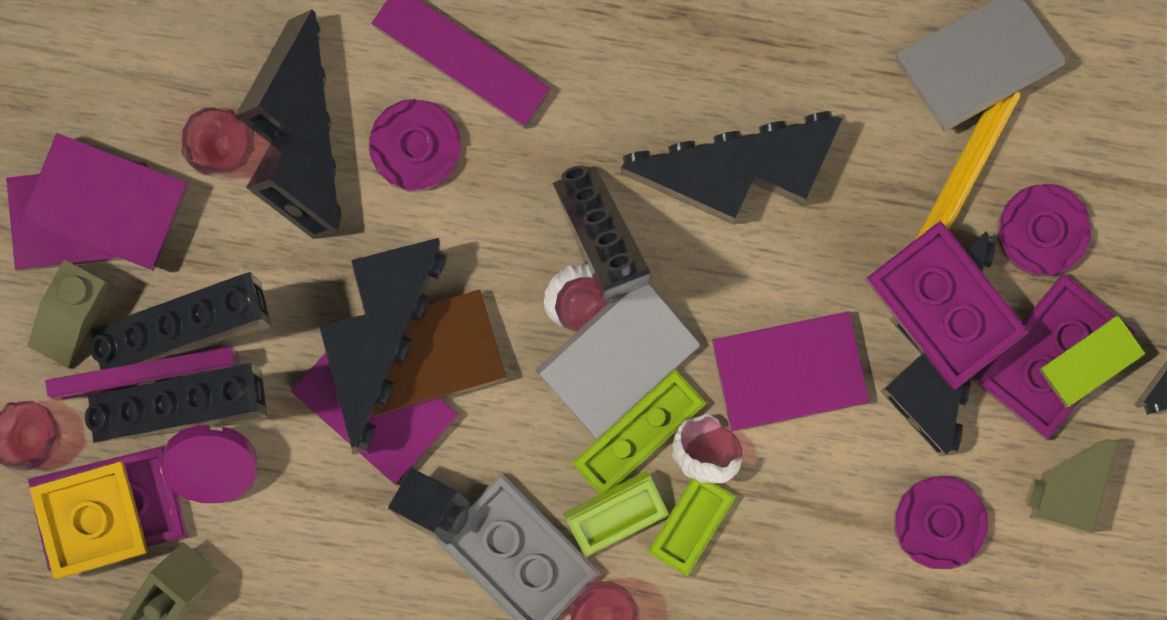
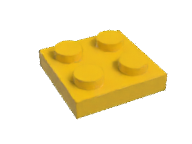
M117 462L29 488L54 580L149 553L124 462Z

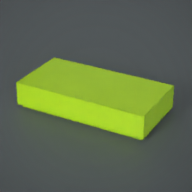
M1117 315L1040 368L1039 371L1063 405L1068 408L1145 355V352Z
M648 471L563 513L585 558L669 515Z
M691 479L647 553L688 577L736 496L715 483H700L696 479Z

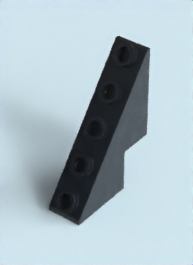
M311 9L288 20L235 117L270 143L246 188L312 239L338 231L341 222V208L337 203L334 179L336 164L332 157L330 144L331 119L326 109L324 91L326 75L321 65L319 48L320 26L316 20L315 11Z
M823 111L805 116L804 124L787 127L786 121L772 122L760 126V133L745 137L741 136V131L726 132L714 136V143L696 147L695 141H684L668 146L669 153L651 157L649 150L638 151L622 157L624 163L621 167V174L733 224L752 183L803 206L842 119L832 117L831 111Z
M574 166L567 169L562 174V179L552 184L584 264H587L602 302L604 303L647 286L651 274L596 166L591 168Z
M987 231L965 250L982 273L983 267H991L996 245L995 240L989 239ZM892 316L889 320L918 350L920 355L880 392L940 457L948 454L950 451L958 452L963 424L956 423L959 404L965 406L967 404L971 388V378L952 391L903 327Z
M439 238L351 260L364 315L319 326L353 455L358 454L359 450L367 452L377 429L376 425L370 423L377 406L385 409L395 385V382L388 380L395 363L404 364L413 341L412 338L406 336L412 320L422 321L431 296L424 294L430 277L439 279L445 266L448 253L440 250Z
M251 272L244 273L91 329L93 336L90 343L91 355L95 361L99 362L100 370L172 358L223 345V339L272 328L262 283Z
M247 363L89 396V406L85 411V424L92 431L93 443L175 433L196 425H210V428L217 427V423L268 417L263 373L254 364Z

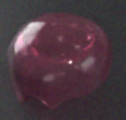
M205 107L190 115L180 131V145L183 158L195 171L204 176L225 177L241 169L254 151V131L235 117L236 114L232 109Z
M33 400L6 403L4 409L0 412V464L10 470L27 472L38 469L53 457L59 448V441L61 439V426L53 412Z
M596 581L587 584L584 592L572 602L570 609L571 620H640L641 615L640 608L633 595L613 581Z

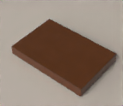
M480 289L430 303L421 322L412 320L406 335L413 339L407 358L403 365L394 364L388 379L395 382L391 397L385 409L377 406L372 419L506 381L507 377Z

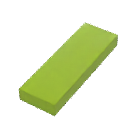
M675 369L571 464L600 495L616 487L678 430V427L682 425L683 421L691 419L707 403Z

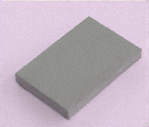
M993 0L897 53L896 62L943 132L1064 66L1065 57L1025 0Z
M647 283V286L612 299L538 366L535 371L586 429L598 439L692 354L700 344L649 283Z
M502 473L471 503L468 509V520L459 534L453 535L448 545L434 539L513 620H555L601 574Z

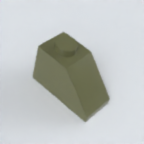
M64 259L40 302L28 347L70 369L115 287Z
M1110 439L1099 441L1043 472L1040 480L1034 479L1026 502V506L1032 507L1030 518L1083 534L1093 533L1117 441Z
M182 542L149 573L120 620H183L202 598L219 572L207 563L201 555Z

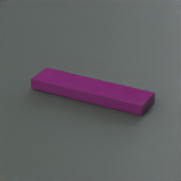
M387 0L371 23L374 28L523 128L527 126L550 92V87L420 0Z
M233 347L47 379L45 384L47 396L51 399L62 401L240 365L238 351Z

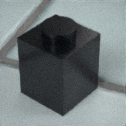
M411 467L390 502L388 509L401 521L448 545L453 535L459 534L468 520V509L471 504L458 491Z

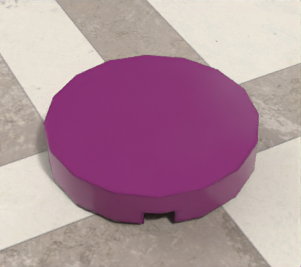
M406 99L387 107L375 120L369 138V155L378 174L391 186L407 192L428 191L443 184L455 171L461 155L460 133L452 116L438 104L424 100Z
M1056 184L1029 186L1021 189L1004 205L998 219L997 239L1004 256L1017 269L1032 276L1051 277L1071 269L1085 255L1091 241L1089 214L1084 203L1070 190Z
M196 425L179 431L169 439L162 457L163 478L171 490L185 499L199 503H224L239 498L251 488L257 476L256 450L249 439L234 429L222 427V431L210 430V425Z
M933 476L914 483L900 497L894 512V533L900 548L913 562L929 569H953L967 563L981 550L988 534V513L984 503H982L980 497L969 484L953 477Z

